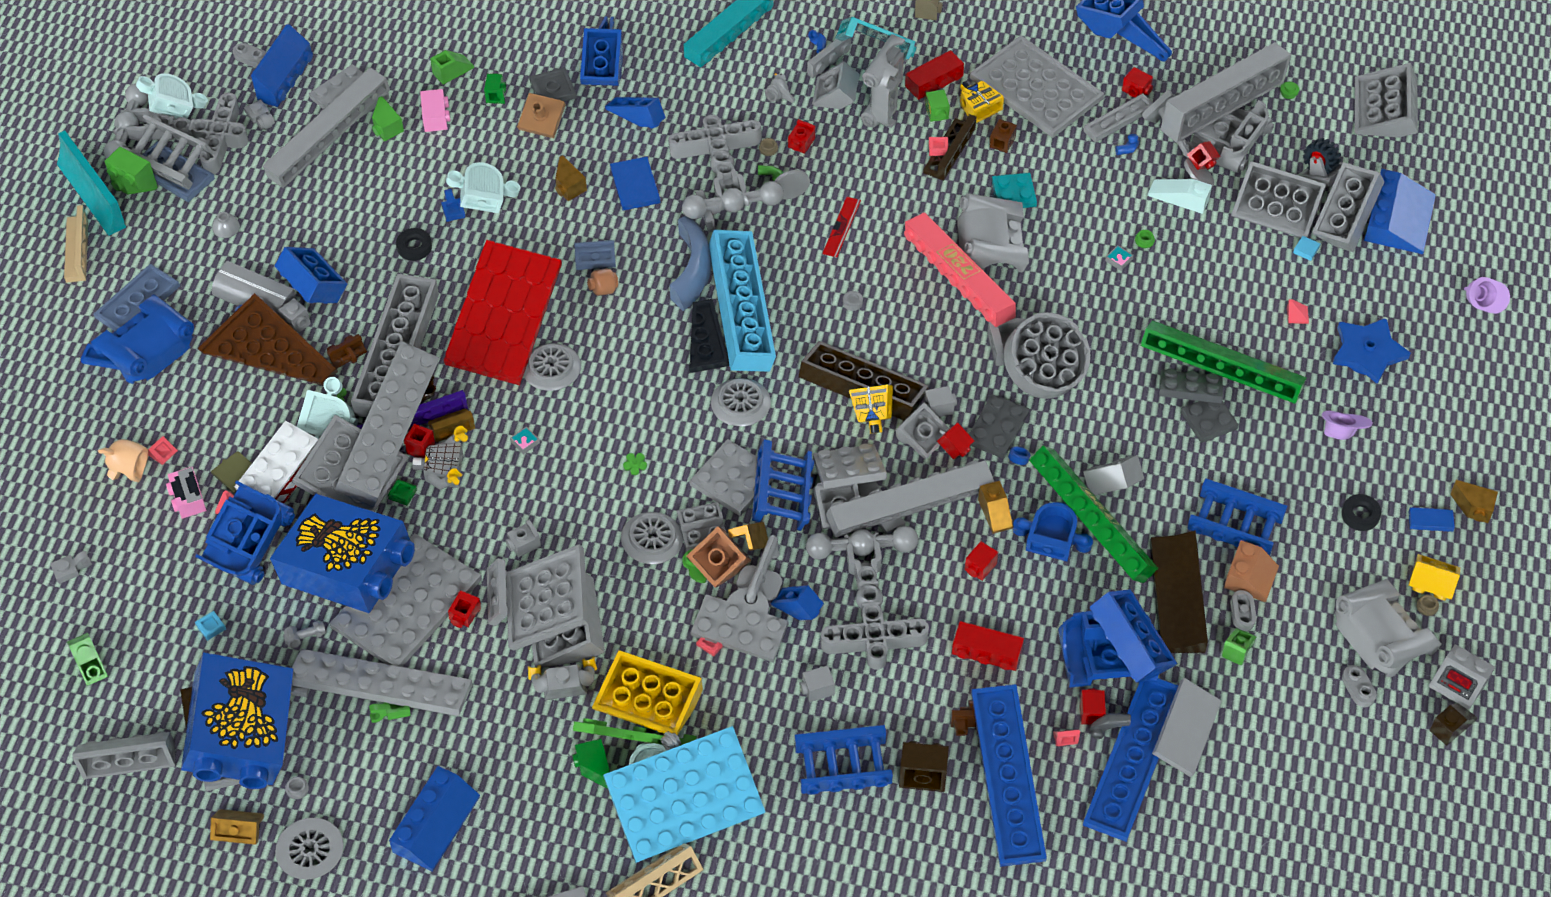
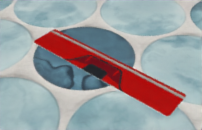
M846 197L822 254L835 258L838 257L861 200Z

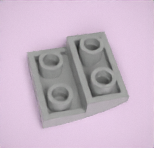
M719 502L677 510L686 552L699 545L717 526L725 530Z

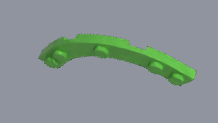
M583 718V723L574 721L573 731L662 744L661 738L664 736L646 733L647 728L633 726V731L607 727V722L586 718ZM684 734L683 738H679L681 745L697 740V736Z

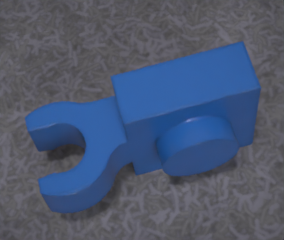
M452 189L444 190L445 201L441 202L446 222L466 218L464 208L460 207V198L454 199Z

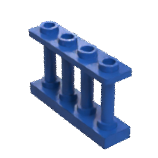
M764 439L757 455L752 521L760 522L763 516L767 514L797 520V530L801 531L805 524L808 525L811 513L808 512V507L812 500V495L809 494V489H811L813 484V477H810L814 467L812 451H807L803 459L778 454L771 450L772 441ZM776 461L801 467V476L775 471L770 467V462ZM772 478L800 485L799 494L772 488L771 485H768L769 480ZM773 496L799 502L798 512L772 506L767 502V497Z
M1205 478L1200 497L1205 498L1199 515L1190 516L1187 529L1191 531L1196 530V534H1202L1216 541L1232 544L1237 548L1242 540L1262 547L1270 556L1274 543L1269 541V537L1275 522L1282 524L1287 505ZM1213 501L1226 505L1219 523L1207 520ZM1234 508L1246 512L1240 530L1227 527ZM1254 515L1267 519L1260 537L1248 534Z
M885 725L796 734L795 752L804 755L807 779H801V793L815 795L824 791L839 792L842 789L851 788L860 790L870 786L885 787L888 784H892L893 773L892 770H884L880 748L881 744H886ZM871 746L875 771L861 773L858 747ZM836 749H849L852 774L839 775ZM824 750L827 755L830 776L816 778L813 752Z

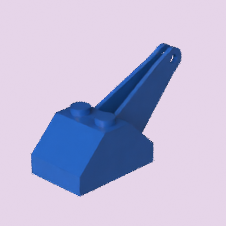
M1082 0L1076 6L1077 16L1095 35L1111 39L1117 33L1162 62H1165L1172 55L1171 49L1138 13L1144 7L1143 0Z
M604 16L598 29L584 28L580 73L582 85L619 86L622 76L623 38L622 29H614V17L610 18V29H607V16Z

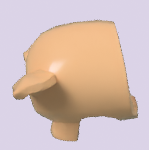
M121 439L112 443L109 448L98 450L100 454L106 456L105 464L109 468L107 473L109 478L112 480L118 479L122 473L130 480L140 482L148 460V449L131 440Z

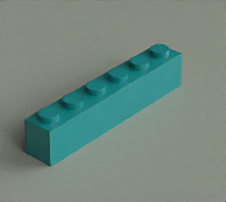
M773 0L734 1L684 43V57L699 67L710 62L716 54L722 52L729 43L735 41L742 32H745L761 16L770 11L774 5Z

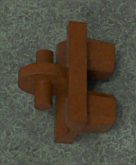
M359 334L355 336L349 335L342 343L327 347V354L331 364L336 369L348 362L356 363L359 356L367 353L362 337Z
M968 700V706L960 707V710H952L951 727H954L956 736L968 735V727H976L977 731L972 700Z

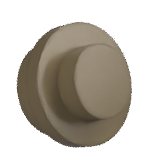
M766 138L761 141L759 151L762 155L772 156L777 153L778 145L774 139Z
M1424 595L1418 599L1416 608L1421 614L1432 616L1437 613L1439 603L1434 596Z

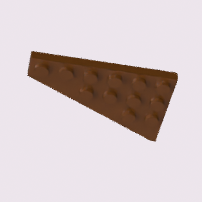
M255 293L197 348L205 355L324 386L327 378L333 377L338 372L331 363Z

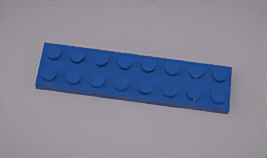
M1159 678L1158 680L1139 682L1127 714L1131 715L1130 726H1123L1120 729L1083 821V826L1127 842L1159 761V758L1152 753L1178 685Z
M1017 684L972 689L971 696L999 865L1003 867L1046 862L1047 856Z

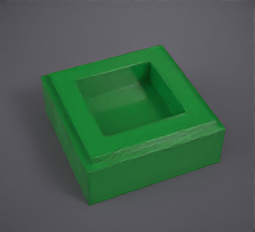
M397 479L388 494V499L408 506L417 491V486Z

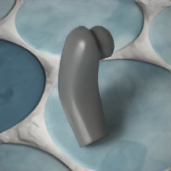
M1108 713L1100 717L1090 725L1091 736L1094 739H1102L1104 737L1103 732L1109 729L1130 726L1131 715Z

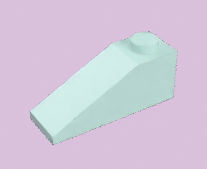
M1156 179L1153 181L1147 196L1203 214L1209 202L1212 185L1195 179Z

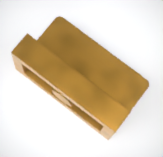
M466 408L428 421L436 442L448 439L454 435L455 428L460 425L468 431L475 429L473 415Z
M764 522L728 529L730 538L746 536L750 551L765 548L768 541Z
M220 809L211 817L210 840L256 845L259 838V824L264 819V814Z

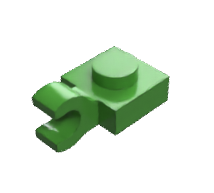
M386 702L369 705L372 723L381 721L385 716H387L388 720L410 716L409 706H400Z

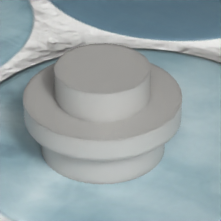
M667 731L661 738V742L666 750L681 745V741L675 733Z
M293 777L287 782L285 791L291 799H301L307 795L309 785L305 779Z

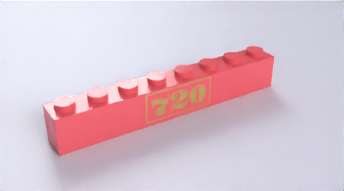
M925 212L905 221L904 235L906 239L911 241L916 246V249L927 257L929 263L934 264L939 273L944 275L950 284L956 287L961 292V295L967 298L973 307L983 314L986 321H990L995 327H998L1016 318V303Z

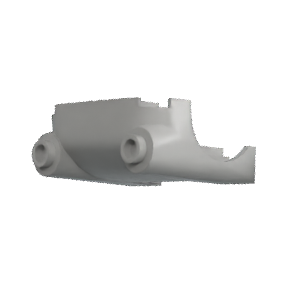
M893 34L890 35L862 75L864 84L871 87L870 103L861 114V120L867 127H876L882 124L892 128L896 124V120L892 119L891 116L897 110V98L902 94V91L898 90V85L903 80L904 53L895 46L903 44L905 40Z
M1258 100L1253 109L1243 110L1238 108L1195 132L1192 142L1188 141L1187 143L1191 150H1193L1200 143L1210 141L1221 156L1216 160V165L1239 173L1241 170L1244 171L1248 164L1246 155L1260 135L1266 136V134L1272 132L1274 124L1269 117L1266 104Z
M967 193L960 200L962 213L957 221L959 247L982 270L991 264L1007 263L1013 265L1018 272L1022 273L1029 264L1028 249L1023 247L1021 221L1024 218L1022 202Z
M1388 579L1338 597L1336 600L1335 614L1337 622L1335 625L1372 670L1375 667L1381 672L1386 673V677H1393L1414 658L1423 654L1433 656L1442 644L1429 628L1421 630L1396 601L1400 593Z

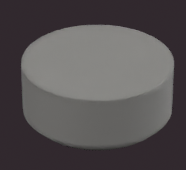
M849 291L844 294L843 306L847 310L856 311L862 307L863 297L859 292Z

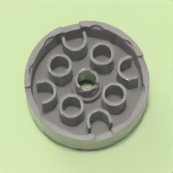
M1048 312L1035 314L1023 321L1010 334L1004 348V362L1012 381L1025 393L1044 399L1062 396L1075 387L1085 377L1090 364L1089 344L1087 339H1084L1078 330L1079 327L1067 317Z

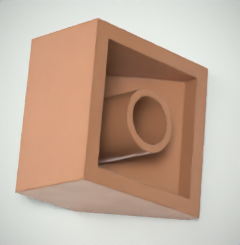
M718 526L687 555L689 560L715 588L737 575L751 561L750 557L740 546L729 537V534Z
M1241 540L1229 569L1224 588L1234 592L1244 590L1249 592L1253 598L1266 602L1279 565L1262 547Z

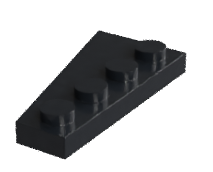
M713 299L693 302L689 373L729 366L728 354Z

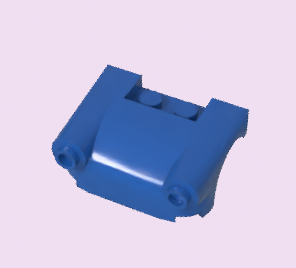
M155 294L139 305L140 313L119 327L115 332L111 333L106 330L91 341L95 352L98 355L103 354L107 356L118 367L125 380L131 384L145 378L148 381L182 356L190 348L189 344L192 338H194L192 335L194 324Z
M236 480L235 484L239 487L234 497H229L228 500H225L205 537L207 538L205 543L208 544L202 556L196 554L195 557L251 585H255L264 577L263 567L260 563L279 527L291 525L295 514L292 507Z
M1092 611L1074 613L1073 617L1067 619L1058 628L1069 688L1091 686L1092 680L1131 677L1125 663L1117 656L1115 647L1106 638L1105 631L1100 623L1094 619ZM1158 675L1148 681L1158 680Z

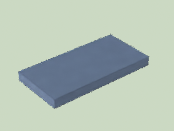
M159 141L154 143L142 155L146 157L150 155ZM165 146L157 158L158 163L166 162L173 150ZM179 155L172 166L173 170H181L187 158ZM194 163L188 173V179L193 183L189 190L154 174L158 185L187 202H190L215 179L213 173L203 169L196 163Z
M149 264L93 315L95 319L116 331L141 312L139 305L150 296L155 294L164 301L180 287V284L168 274Z

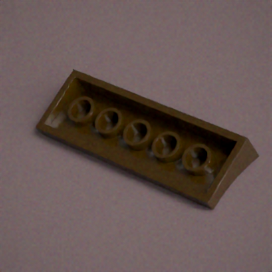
M818 341L801 361L799 378L850 399L849 390L892 385V416L903 421L917 409L925 396V390L929 388V385L821 341Z
M1196 530L1172 536L1151 537V558L1158 567L1153 573L1159 635L1171 653H1205L1208 636Z

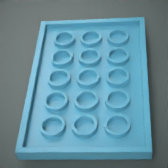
M733 726L603 775L635 863L766 813Z

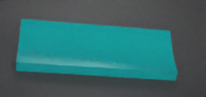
M65 130L58 133L60 152L57 166L108 236L126 228L115 197Z

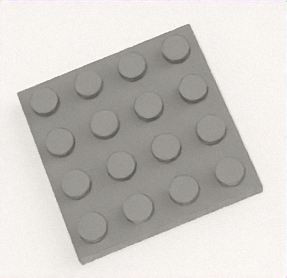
M334 415L293 478L292 483L312 495L319 494L375 512L406 463L408 456L398 452L375 507L334 491L361 431L358 427Z
M580 544L507 572L508 647L511 650L523 648L588 623L584 548Z

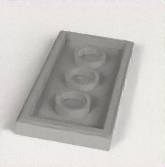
M1183 678L1179 683L1152 754L1186 775L1193 776L1222 701L1186 678Z

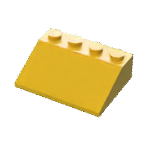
M618 650L592 709L661 733L669 731L678 735L694 711L703 691L702 678Z

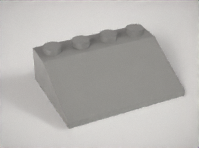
M1411 63L1355 76V134L1399 138L1418 133L1417 76Z
M1250 161L1231 216L1301 238L1305 236L1308 238L1322 202L1326 184Z
M586 572L588 623L533 643L532 650L535 667L541 665V668L580 662L584 658L589 660L605 652L594 579Z

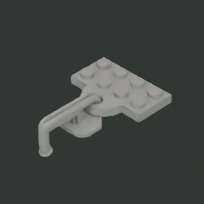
M771 535L768 538L758 566L748 565L741 570L736 582L738 590L733 592L727 601L706 594L690 632L691 636L699 639L702 637L706 641L713 643L719 642L724 647L774 663L789 625L788 620L769 615L768 601L778 596L782 586L781 576L776 572L767 570L771 559L778 558L780 555L778 538L775 535Z

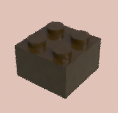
M917 741L903 742L899 788L945 792L949 746H943L939 743L921 744Z

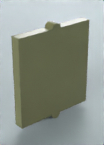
M237 451L228 459H223L222 463L211 471V474L235 495L237 491L234 487L236 480L239 481L252 463Z

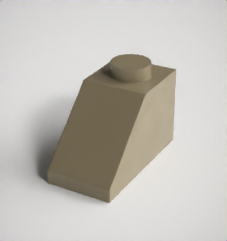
M916 0L915 18L937 20L938 13H942L943 2H940V0Z

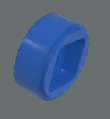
M1016 446L1010 449L1008 458L1015 464L1026 465L1031 455L1027 449Z

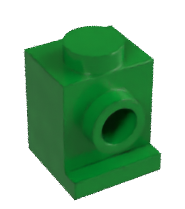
M487 73L484 88L486 103L505 104L506 82H503L502 74Z

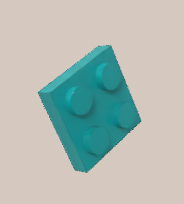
M1030 173L992 176L995 198L1022 202L1023 208L1037 207V199Z

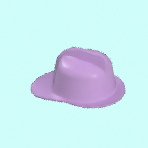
M1480 277L1472 281L1468 287H1464L1467 300L1477 309L1497 314L1505 310L1509 304L1510 293L1508 288L1496 280Z
M1324 411L1322 413V417L1326 420L1324 434L1340 440L1349 439L1354 436L1357 429L1369 428L1373 424L1372 420L1361 415L1335 411Z

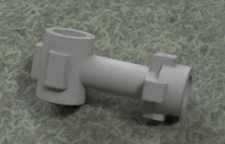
M323 621L313 622L312 627L299 631L295 626H289L284 630L283 637L288 647L296 648L301 644L300 639L316 635L317 638L321 637L323 634H326Z

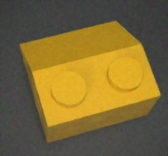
M1418 554L1409 580V586L1418 593L1424 594L1427 591L1433 593V596L1437 599L1446 601L1448 598L1452 600L1460 577L1461 567Z

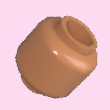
M609 268L595 270L591 273L590 278H588L587 285L589 290H592L597 296L612 294L618 288V277Z

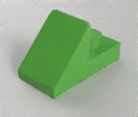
M1236 628L1225 641L1222 657L1242 666L1248 651L1254 645L1257 637Z

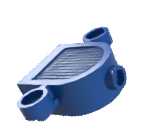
M1047 503L1041 506L1036 511L1033 522L1023 517H1019L1013 522V532L1016 535L1025 536L1029 533L1026 551L1067 562L1072 545H1075L1076 549L1082 553L1089 552L1092 549V537L1088 534L1076 533V514L1065 503Z

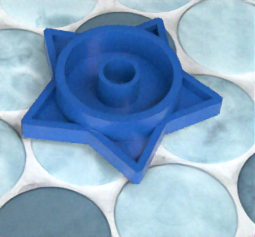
M1382 319L1366 326L1345 322L1338 323L1337 329L1342 346L1334 357V365L1347 366L1357 373L1367 375L1375 383H1379L1389 365L1408 360L1411 353L1391 338L1387 319Z

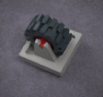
M1320 138L1309 144L1304 150L1303 158L1306 159L1304 163L1309 166L1299 173L1298 176L1325 183L1326 188L1333 186L1343 162L1339 158L1341 153H1337L1339 148L1334 147L1335 143H1329V139Z

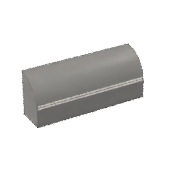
M226 261L220 268L212 286L213 296L237 306L243 305L255 293L279 316L278 309L293 298L296 299L293 288L229 261Z

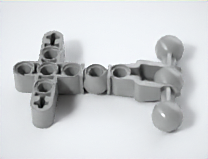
M135 83L128 86L125 90V98L128 104L126 110H121V113L115 118L114 126L116 129L113 130V133L116 136L114 140L109 141L105 145L104 156L107 159L117 148H128L125 145L127 138L136 141L141 139L149 126L142 118L144 114L151 118L156 116L168 126L196 139L201 137L209 142L208 146L213 150V153L209 154L202 151L200 161L202 168L213 174L219 172L227 147L243 148L247 146L249 140L245 126L242 123L236 122L239 115V106L235 94L224 93L220 96L212 120H195L193 118L190 120L184 117L175 119L174 116L169 117L168 115L151 112L149 108H139L147 103L148 94L140 92ZM139 122L146 123L145 126H139ZM156 129L148 142L160 140L164 132Z
M708 115L703 119L702 129L674 133L669 136L671 157L681 159L709 154L711 169L716 173V178L713 180L715 198L704 200L699 195L686 197L682 204V211L686 217L698 219L705 214L706 210L717 208L721 211L725 209L728 212L736 213L744 205L749 206L752 202L762 201L768 206H775L783 200L784 190L775 181L764 183L760 190L746 192L743 175L737 174L735 171V161L729 153V150L756 146L761 143L762 131L759 121L749 120L721 125L718 116Z
M901 526L893 534L879 535L877 531L872 534L868 530L859 529L854 531L851 536L845 533L844 538L830 539L824 533H815L807 539L805 548L808 555L813 559H825L832 551L846 550L848 571L850 574L855 575L858 587L856 602L861 609L862 623L825 627L821 631V649L823 652L839 654L865 651L868 666L874 670H879L886 665L887 649L920 647L926 644L929 626L925 620L883 621L881 609L883 595L878 588L877 573L881 570L882 560L880 547L894 546L896 550L904 553L913 551L918 544L919 538L912 527ZM872 551L874 553V559H871V563L863 562L861 564L859 560L854 559V554L866 556ZM872 635H877V636H879V637L873 638V637H871V636H872ZM879 654L881 655V657H875L873 655Z

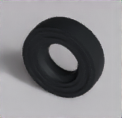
M410 228L399 234L396 240V248L402 258L417 261L425 258L431 252L432 240L425 230ZM412 240H419L422 243L420 247L410 249L406 245Z
M1352 495L1343 504L1342 518L1350 528L1358 531H1368L1379 523L1381 507L1374 498L1368 495ZM1364 507L1369 511L1370 515L1367 518H1359L1354 514L1353 509Z

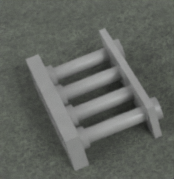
M144 114L142 118L149 124L147 130L135 148H123L149 161L154 174L189 190L193 183L188 179V173L202 151L209 154L213 153V150L208 146L209 142L201 137L196 139L168 126L156 116L151 118ZM155 130L164 132L152 153L147 155V157L143 156L142 151ZM171 136L179 139L167 161L162 164L158 163L157 158ZM186 144L194 146V150L182 169L178 171L173 170L172 166Z

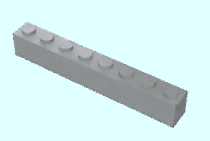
M371 67L362 73L354 83L349 85L342 94L336 97L319 115L310 121L298 134L294 135L273 157L266 161L263 168L267 177L282 188L287 186L376 104L379 97H383L390 91L386 77Z
M974 460L966 464L965 467L959 468V466H954L945 473L935 472L930 474L928 478H915L902 486L900 483L895 484L885 491L881 489L875 490L865 497L858 495L851 498L849 502H835L830 505L826 516L836 538L845 535V533L849 534L859 529L869 528L979 494L980 486L992 483L994 479L986 460L981 462Z

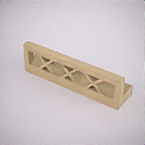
M83 205L77 206L76 216L67 217L64 269L66 283L86 281L88 218Z
M684 843L606 892L607 897H642L644 887L651 884L655 885L654 894L651 897H663L703 871V868L692 847ZM691 858L695 868L687 873L682 872L683 862ZM665 873H675L671 884H661Z

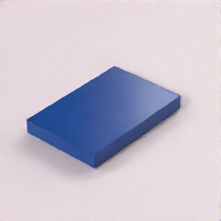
M648 157L610 164L622 211L660 203L659 193Z

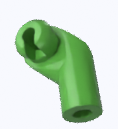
M758 165V175H772L773 181L783 174L782 170L774 166Z

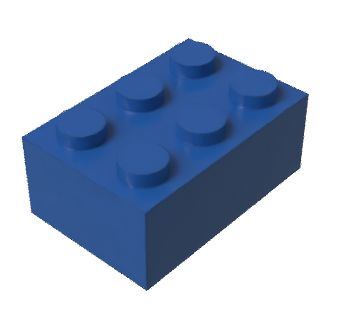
M284 247L275 264L280 275L286 278L292 288L297 290L308 303H338L348 285L314 248Z

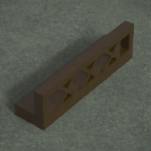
M969 114L965 122L954 119L944 137H948V140L954 139L952 144L948 146L949 148L943 158L931 156L923 169L924 174L943 181L946 179L976 130V116ZM956 126L961 127L958 133L955 131ZM938 165V171L930 169L931 166Z

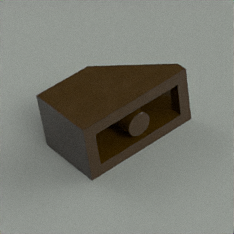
M1458 703L1451 704L1435 717L1430 732L1447 746L1477 720V717Z

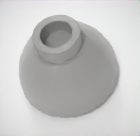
M220 212L212 224L213 233L220 238L232 237L240 229L238 219L227 212Z

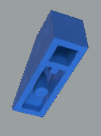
M615 97L605 106L606 110L640 127L656 128L666 118L659 98Z

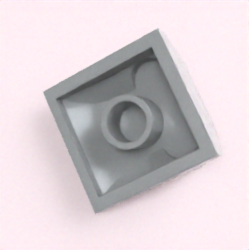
M922 403L895 431L896 437L901 443L908 444L924 459H927L940 446L937 440L949 428L925 403Z

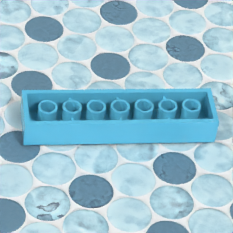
M713 230L709 242V251L730 370L770 372L776 354L752 231Z

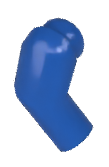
M811 30L808 33V37L817 46V53L826 48L827 40L821 33Z
M1130 134L1125 145L1115 146L1116 155L1133 153L1140 142L1138 135Z

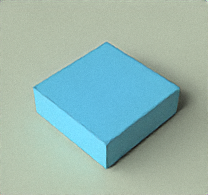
M1302 236L1293 253L1312 261L1321 243Z
M214 611L195 622L196 627L207 641L226 630L225 625Z

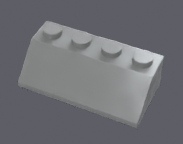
M1343 162L1312 234L1337 248L1354 252L1384 184L1381 174Z
M163 731L151 735H134L122 739L112 738L101 742L89 741L76 747L73 752V760L83 779L175 767V742L170 732Z

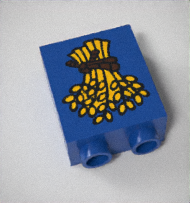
M315 494L270 557V560L282 585L370 613L379 599L384 600L389 595L392 589L393 577L401 566L405 567L411 562L415 546L409 538L403 521Z
M203 652L194 673L181 770L193 772V776L196 779L205 782H213L221 777L239 780L240 785L248 789H262L267 784L273 785L283 765L294 668Z

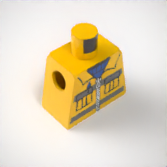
M964 81L961 84L960 105L967 116L971 114L977 117L976 123L1003 110L1004 96L986 82L980 81L972 85L969 81Z
M881 385L849 390L858 422H869L870 434L882 433L881 420L891 419L893 386Z

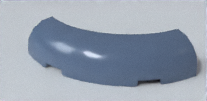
M686 216L678 219L679 235L691 251V256L683 273L670 284V299L682 311L690 307L699 298L701 291L708 284L712 270L708 240L699 224L694 219Z

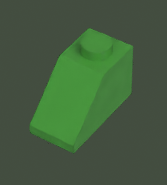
M382 96L379 97L372 116V129L375 135L380 136L385 142L404 132L402 118Z

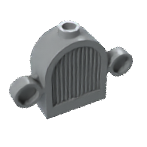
M1014 318L998 327L988 322L987 335L995 366L1005 365L1004 348L1007 339L1026 319Z

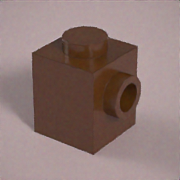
M999 119L991 133L989 147L1008 153L1016 138L1017 125Z

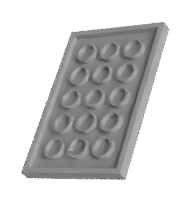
M1022 35L970 73L971 80L975 83L980 81L986 82L1004 96V103L1052 138L1104 99L1102 91Z
M415 533L410 537L415 546L414 556L411 562L405 567L401 566L393 577L392 589L389 595L384 600L379 599L370 613L345 606L329 623L333 630L383 663L403 667L449 616L448 610L459 591L461 590L469 594L482 580L479 573Z

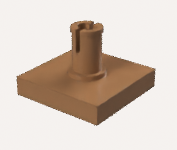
M529 93L517 128L522 131L554 138L566 106L565 101Z

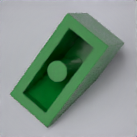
M602 739L576 744V754H572L575 768L579 767L581 775L608 789L603 775L609 773L610 770Z

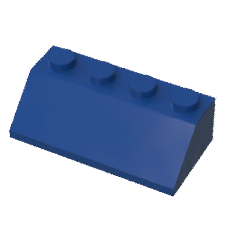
M286 24L251 74L257 101L262 100L263 103L278 107L285 100L287 93L294 87L295 81L299 75H302L304 68L313 58L310 43L289 24Z
M1131 589L1108 592L1090 606L1094 619L1100 623L1105 631L1106 638L1113 644L1117 656L1125 663L1129 675L1136 683L1148 681L1178 664Z
M437 766L389 839L392 852L433 872L479 800L480 794L457 774Z

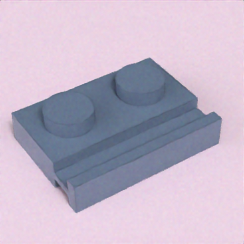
M614 240L574 243L576 270L616 267Z

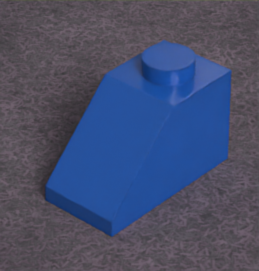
M806 585L782 588L778 596L771 602V605L798 620H813L819 615V610L824 603L810 586Z

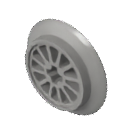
M558 343L543 344L532 350L523 376L535 388L547 391L559 390L569 386L577 379L581 370V361L578 354L566 345Z
M735 378L725 381L715 389L711 398V407L716 417L732 426H748L759 422L766 416L771 405L767 389L759 382L747 378Z
M645 512L632 517L625 524L621 533V542L626 553L636 561L645 564H660L669 561L678 554L683 544V537L680 526L671 517L658 512Z
M305 818L288 826L280 835L275 850L276 860L280 868L291 877L297 879L318 878L331 871L339 862L343 853V838L338 828L331 822L321 818ZM307 835V840H304L302 837ZM312 847H314V852L309 851L307 853L305 850L306 848L311 849ZM313 860H316L319 864L314 866ZM310 861V866L305 867L307 862Z

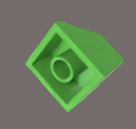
M119 147L104 161L112 182L111 185L116 191H122L129 195L153 191L158 188L150 162Z

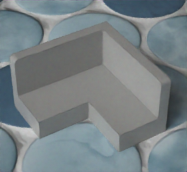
M1138 455L1120 458L1112 463L1091 467L1083 471L1087 487L1094 495L1126 489L1144 479Z

